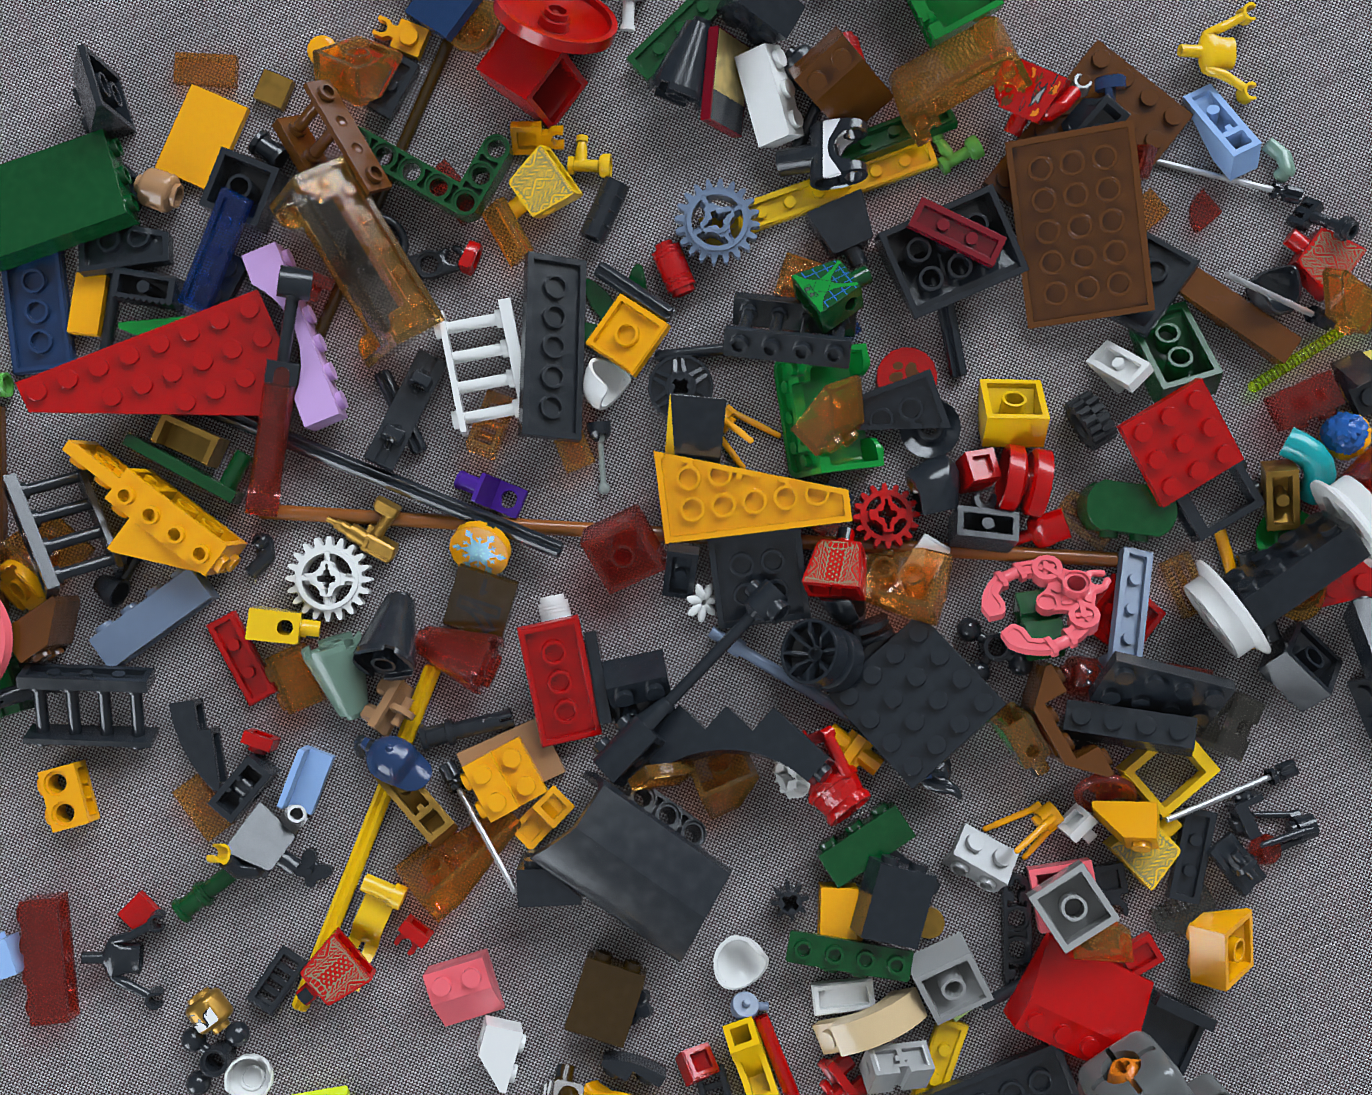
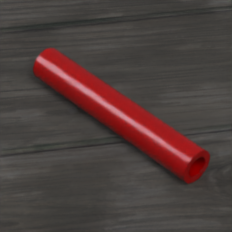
M768 1013L758 1015L754 1018V1022L783 1094L800 1095Z

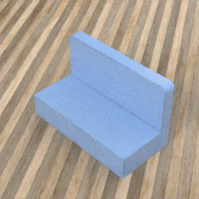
M309 745L298 749L276 807L284 809L290 805H301L307 814L312 815L315 812L336 756Z

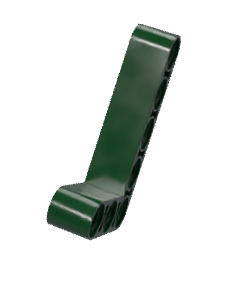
M358 126L379 164L384 155H394L393 161L389 165H381L389 180L467 223L475 222L481 217L513 161V152L508 140L502 135L492 134L483 141L462 180L458 182L365 128ZM501 146L506 149L503 156L499 158L490 156L491 151L495 147ZM418 169L421 171L418 179L414 181L407 180V174L411 170ZM487 173L490 175L487 183L483 185L475 183V179L479 174ZM440 184L448 186L447 192L444 195H433L436 186ZM470 199L475 202L474 207L470 211L464 212L460 210V205L463 201Z

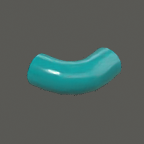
M1293 427L1278 455L1300 466L1303 471V477L1299 482L1300 499L1308 504L1317 505L1312 495L1310 484L1314 480H1320L1328 485L1335 482L1337 472L1334 458L1323 443L1308 433Z

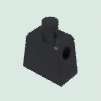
M861 189L807 212L805 217L806 224L831 260L845 255L851 270L868 263L862 247L871 243L873 232Z

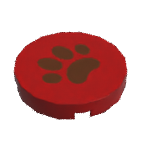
M902 347L891 351L881 360L876 374V386L880 388L929 369L937 386V370L934 362L925 352L916 348Z

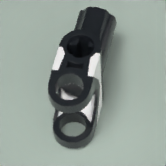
M837 118L814 123L810 127V144L780 149L776 152L775 158L779 176L782 178L810 173V186L822 191L843 188L862 182L868 176V165L860 160H850V158L842 157L848 147L866 138L868 135L867 123L857 118Z

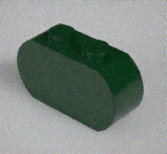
M1106 479L1086 486L1081 491L1076 505L1078 518L1087 530L1099 532V537L1107 539H1118V534L1129 536V541L1148 543V538L1160 537L1166 534L1175 524L1178 511L1176 501L1164 508L1160 507L1148 485Z

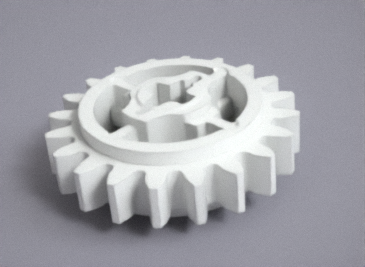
M327 536L325 545L321 538H315V548L310 544L304 543L305 555L295 552L293 555L299 563L288 564L287 566L295 571L294 575L285 577V580L295 583L287 592L298 593V597L292 603L295 605L304 602L305 605L302 608V613L307 614L313 609V619L315 620L320 619L324 613L326 622L333 620L334 613L339 620L345 619V609L351 615L356 614L354 603L365 605L366 602L361 597V594H371L372 592L364 586L365 583L374 581V578L365 576V572L370 570L372 565L361 564L367 555L365 553L355 555L358 547L356 544H352L346 549L347 541L344 538H340L337 545H335V539L332 536ZM324 555V561L321 562L318 570L308 573L312 563ZM337 555L348 563L352 574L346 573L341 569L339 562H336ZM328 575L335 576V582H325L324 577ZM308 584L318 588L320 596H323V602L313 596ZM346 585H352L347 596L336 603V596H339L341 588Z

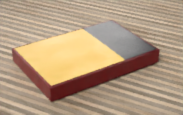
M713 26L708 29L700 120L731 138L742 137L745 95L734 57L749 51L750 47L720 26Z

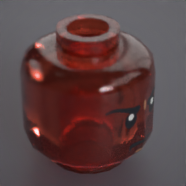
M1069 656L1063 665L1059 666L1066 678V681L1063 683L1067 690L1066 693L1074 696L1089 697V688L1104 668L1100 661L1094 657Z

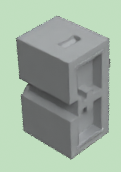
M895 1038L885 1044L866 1050L859 1064L867 1095L892 1092L895 1085H900L902 1090L926 1088L935 1071L926 1040L897 1043Z

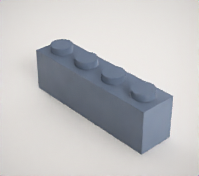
M182 568L177 569L170 575L172 580L163 586L158 584L145 593L147 598L139 604L133 602L120 611L121 617L114 622L108 620L95 629L97 634L91 637L89 642L107 666H125L220 597L207 577L199 572Z

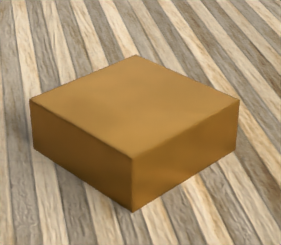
M264 69L253 98L284 112L296 84L291 79Z

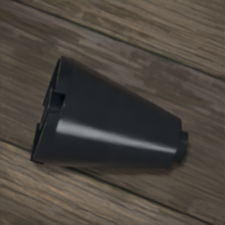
M694 16L693 20L685 21L649 81V91L656 88L654 95L682 107H686L688 102L696 103L694 109L701 110L708 29L711 27L709 20Z
M396 591L385 596L354 650L353 664L360 671L372 677L374 672L384 674L383 680L389 681L404 680L412 676L413 670L416 668L415 601L407 593Z

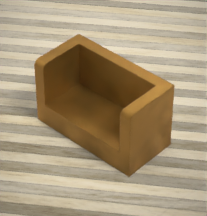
M161 415L150 439L154 443L165 445L198 460L205 466L217 469L230 443L229 440L173 415Z

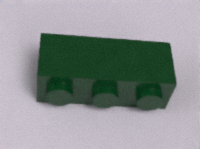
M882 801L870 809L871 814L863 820L859 818L854 819L844 827L845 832L836 838L834 835H831L819 843L820 849L815 852L838 888L866 870L869 856L881 858L882 854L889 855L916 837L892 801L888 803Z

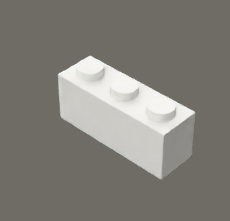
M764 43L734 57L758 147L776 148L805 136L802 128L803 117L797 109L794 98L795 88L784 70V66L787 65V58L780 45Z

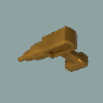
M380 495L376 498L373 507L375 511L382 514V517L376 525L370 523L367 529L355 523L351 525L346 521L339 519L336 521L329 516L327 517L326 522L334 525L333 527L338 532L346 535L347 540L360 546L361 551L388 564L398 553L399 543L384 536L402 509L400 505Z

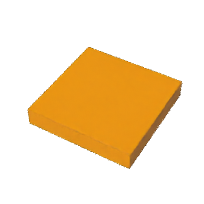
M620 293L585 344L636 378L671 327L668 323Z

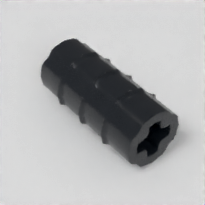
M611 177L604 178L580 235L594 243L605 244L628 193L629 187L626 184Z

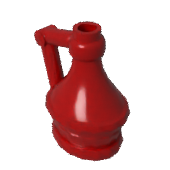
M829 725L811 734H808L805 730H802V732L816 745L824 743L832 760L835 762L831 766L833 769L831 774L822 783L817 782L815 785L810 784L808 803L826 816V822L833 827L865 805L870 800L871 794L863 787L857 774L858 768L848 764L835 738V729Z

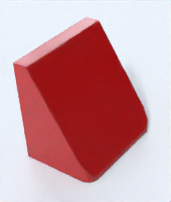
M708 1042L683 1050L675 1057L686 1087L720 1072Z

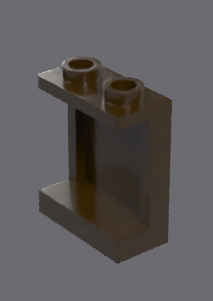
M596 949L595 952L588 951L564 1030L624 1048L646 979L647 969L642 967V963L633 959L626 958L625 961L612 958V953L602 949Z

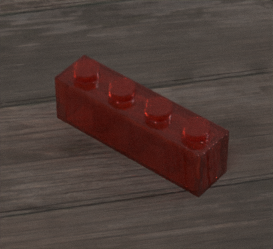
M68 891L31 895L19 901L16 910V919L21 926L22 936L19 942L20 953L24 956L25 966L22 980L24 985L27 986L28 996L25 1005L26 1014L30 1017V1026L67 1023L80 1014Z

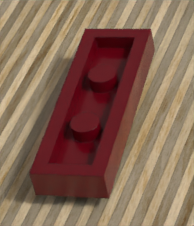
M924 197L920 198L907 225V228L989 268L994 266L1007 237Z

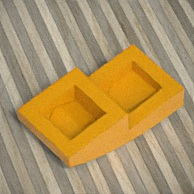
M552 785L509 830L528 849H534L575 806Z

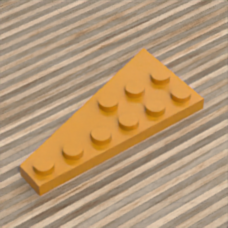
M654 451L665 544L852 521L849 490Z

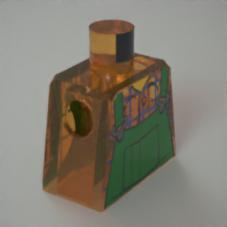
M1011 701L989 722L1011 757L1025 770L1030 769L1034 777L1042 776L1050 769L1045 758L1050 756L1052 752L1031 715Z

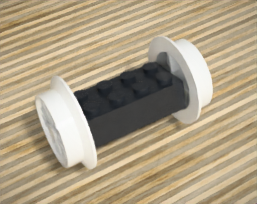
M1344 475L1331 485L1320 480L1312 481L1310 484L1311 492L1321 512H1316L1307 517L1305 523L1295 530L1282 534L1275 544L1267 549L1256 552L1251 557V560L1243 566L1227 572L1224 579L1204 561L1198 560L1196 562L1198 577L1183 586V590L1209 629L1236 658H1240L1253 648L1269 654L1271 647L1261 630L1362 561L1372 568V494L1353 477Z

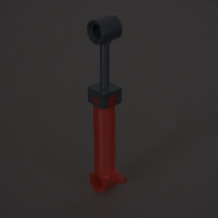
M280 265L276 296L284 297L286 300L277 360L266 359L258 425L245 504L246 514L276 518L278 515L293 402L300 368L298 363L290 362L298 301H309L313 270Z

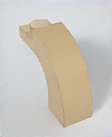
M911 987L891 991L879 1002L862 1011L842 1017L819 1020L812 1027L824 1055L840 1052L841 1057L885 1044L917 1026L928 1015L917 988Z

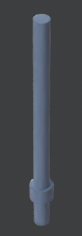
M713 626L708 637L718 642L726 633ZM741 638L727 650L728 653L736 658L741 656L853 724L827 694L819 689L793 681L787 676L781 666L746 646L747 642Z

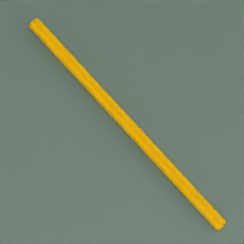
M431 664L424 666L412 696L414 702L409 711L416 716L413 721L404 718L397 735L411 744L414 742L419 725L441 673L440 668ZM379 783L310 959L337 927L341 928L380 829L391 797ZM303 978L301 979L298 989L306 983V981ZM295 995L292 1007L306 1012L310 1004L308 1006L304 1005Z

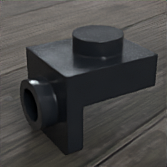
M1248 789L1233 795L1231 799L1224 802L1231 816L1228 818V822L1236 835L1249 840L1262 836L1249 809L1250 806L1264 800L1261 792Z

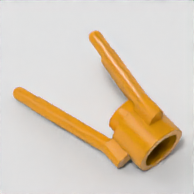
M728 404L726 406L724 434L731 429L748 443L752 444L754 442L751 436L735 424L737 419L734 417L778 439L782 437L781 433L737 411ZM723 436V448L739 468L746 469L740 457Z
M1036 801L1028 808L983 826L982 830L987 832L1034 813L1031 820L1037 828L1014 849V852L1018 854L1033 842L1022 855V859L1027 860L1044 840L1058 829L1057 826L1064 821V818L1050 801L1044 805Z

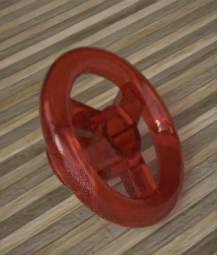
M1094 773L1092 776L1080 781L1073 793L1075 802L1091 813H1094L1092 803L1083 797V792L1086 789L1096 794V801H1112L1114 798L1127 797L1124 801L1136 802L1137 800L1136 787L1126 778L1115 774L1106 777Z

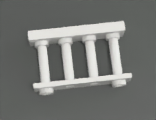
M510 298L498 300L500 309L494 310L493 314L447 322L443 310L437 311L438 321L433 322L436 339H442L456 407V411L451 412L454 430L460 429L463 437L469 436L467 424L515 415V418H519L521 347ZM496 325L497 328H504L506 339L500 340L498 344L456 352L452 350L449 334ZM502 355L503 358H510L512 369L506 370L504 374L462 382L458 381L455 364ZM509 385V388H516L518 399L512 400L510 404L468 412L464 411L461 394Z

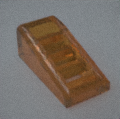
M488 389L480 409L489 408L491 403L497 405L510 404L515 398ZM512 416L499 418L501 419L500 423L492 420L474 423L465 443L467 450L496 460ZM482 426L495 430L496 434L493 435L482 431ZM478 438L483 439L485 441L491 442V445L479 442L477 440Z

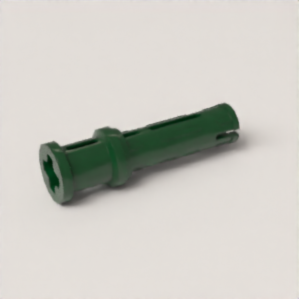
M221 869L207 881L193 884V889L182 898L172 900L171 906L183 922L189 923L193 920L194 914L205 906L210 907L216 900L215 896L237 879Z

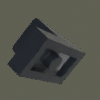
M1358 350L1330 363L1353 414L1361 415L1362 417L1371 414L1372 360L1361 350Z

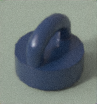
M1110 74L1097 77L1094 80L1095 92L1108 94L1116 101V91L1126 89V76L1123 74Z

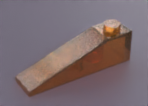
M512 812L491 823L488 817L484 819L481 816L478 817L498 855L522 825ZM472 820L469 827L457 833L454 832L437 848H434L432 845L429 846L428 843L418 847L395 866L394 870L421 905L439 923L465 900L494 862V859Z

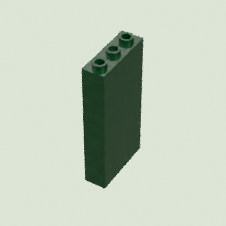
M100 129L0 165V272L140 224L137 215L140 207L136 197L130 191L129 184L132 183V179L128 169L123 165L121 156L124 155V151L116 137L113 138L104 129Z

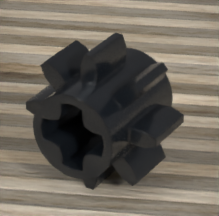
M785 879V886L781 888L773 887L777 898H772L770 903L772 906L779 905L777 910L778 917L785 913L790 916L791 920H794V914L798 911L806 913L802 902L809 900V896L805 893H799L802 889L800 882L794 887ZM794 894L796 902L794 904L788 902L785 905L783 897L785 895L791 897Z

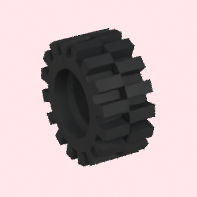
M1087 390L1064 404L1065 415L1069 418V424L1073 426L1075 434L1079 435L1080 441H1084L1085 446L1090 448V450L1095 451L1117 437V429L1114 427V421L1110 419V413L1106 412L1104 404L1100 403L1099 398L1096 395L1094 396L1091 391L1088 392Z

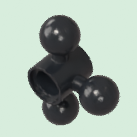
M970 617L964 618L958 623L956 630L960 639L965 642H973L975 640L979 642L978 649L982 657L980 660L970 662L969 665L986 682L990 677L989 665L992 660L1008 661L1010 671L1018 676L1027 675L1032 670L1033 661H1027L1026 655L1014 653L1008 649L1000 638V633H983L980 623ZM998 638L1002 645L1001 650L998 654L991 655L988 650V644L992 639Z
M241 1021L231 1023L225 1030V1040H218L212 1045L206 1042L207 1035L200 1034L194 1026L189 1027L183 1032L181 1037L183 1048L189 1052L200 1051L202 1053L199 1061L201 1070L193 1071L186 1080V1088L190 1094L203 1095L208 1092L212 1084L211 1077L222 1075L228 1069L231 1062L236 1059L235 1047L244 1045L250 1037V1029L246 1023ZM213 1053L220 1054L224 1064L217 1063L213 1058Z

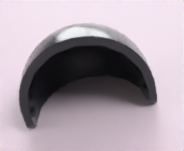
M1284 265L1268 269L1249 280L1297 304L1300 300L1302 291L1301 277L1297 267L1294 265ZM1245 287L1250 301L1262 311L1270 314L1286 315L1294 310Z
M818 597L828 615L840 624L852 626L864 622L866 617L865 601Z

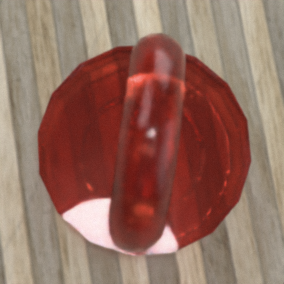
M1262 834V836L1251 840L1249 843L1248 853L1256 857L1258 865L1270 866L1276 863L1281 856L1282 849L1280 843L1266 848L1259 846L1260 842L1273 838L1272 835Z

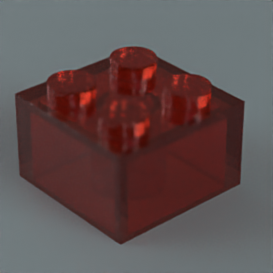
M638 503L583 529L580 545L610 595L665 570L667 554Z

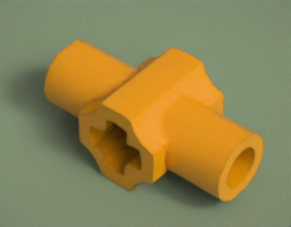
M834 723L832 727L836 732L835 738L848 764L855 767L859 765L874 776L885 759L871 750L873 745L853 729L848 733Z

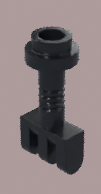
M1305 196L1301 201L1304 207L1297 206L1293 211L1296 216L1290 215L1286 219V223L1290 227L1306 232L1312 223L1334 231V237L1340 241L1352 240L1359 230V223L1356 222L1355 218L1347 215L1341 219L1327 216L1321 213L1324 210L1322 201Z

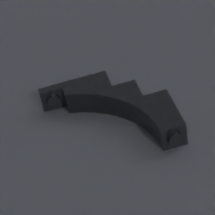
M678 705L658 732L666 743L637 772L628 784L636 786L643 783L650 776V769L653 766L658 771L668 774L685 764L709 756L744 754L762 757L782 764L795 771L810 784L815 785L817 782L822 783L828 778L833 770L831 766L835 762L774 707L753 729L727 706L708 727H705L689 710Z

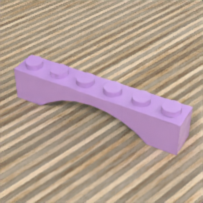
M273 242L241 255L251 284L267 293L284 310L286 298L276 296L280 265L296 266L290 250L284 249L278 243ZM299 300L294 330L300 347L301 370L294 400L304 427L315 432L347 419L348 416L345 409L348 408V402L344 393L341 390L338 391L334 381L338 379L333 364L327 362L324 354L327 351L326 343L320 333L317 334L314 323L317 320L314 311L310 305H306L305 301Z

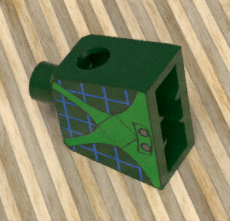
M833 260L791 276L795 298L823 334L862 308L863 297L861 288L873 282L866 266L850 272L841 260Z

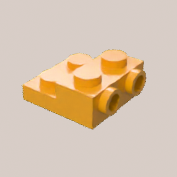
M520 736L465 764L462 767L464 773L460 775L467 791L473 789L478 798V801L475 802V807L482 819L488 817L490 823L548 791Z

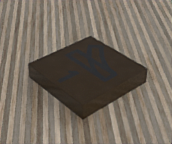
M460 564L442 623L501 642L520 582Z

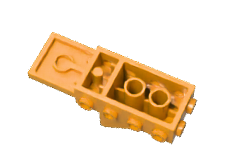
M68 440L62 448L70 456L69 461L74 466L82 470L87 469L95 475V482L110 490L104 499L113 505L111 509L116 514L128 519L107 547L111 552L199 572L204 576L226 573L227 571L231 572L241 561L239 555L248 543L152 469L130 468L96 441Z

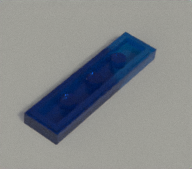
M221 187L178 302L198 312L213 306L254 201L226 187Z

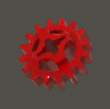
M882 483L880 491H877L873 485L870 486L869 496L863 492L859 496L863 504L855 503L853 507L856 512H859V514L852 517V522L859 523V526L855 529L856 534L862 532L865 534L862 540L863 543L869 540L874 541L873 549L875 550L879 544H884L885 551L890 550L892 543L897 548H901L903 545L902 538L910 541L913 537L908 530L916 531L919 525L913 522V520L919 518L920 512L912 511L917 502L916 500L908 502L906 498L909 495V491L907 490L902 494L898 493L899 485L895 484L892 490H888L886 483ZM878 499L877 508L866 511L867 506ZM892 500H894V501H896L897 503H899L902 508H899L897 505H895V504L892 502ZM883 510L886 511L887 516L892 517L888 524L885 523L883 517H879ZM905 523L904 528L899 533L893 535L894 526ZM869 526H873L879 531V534L872 531Z

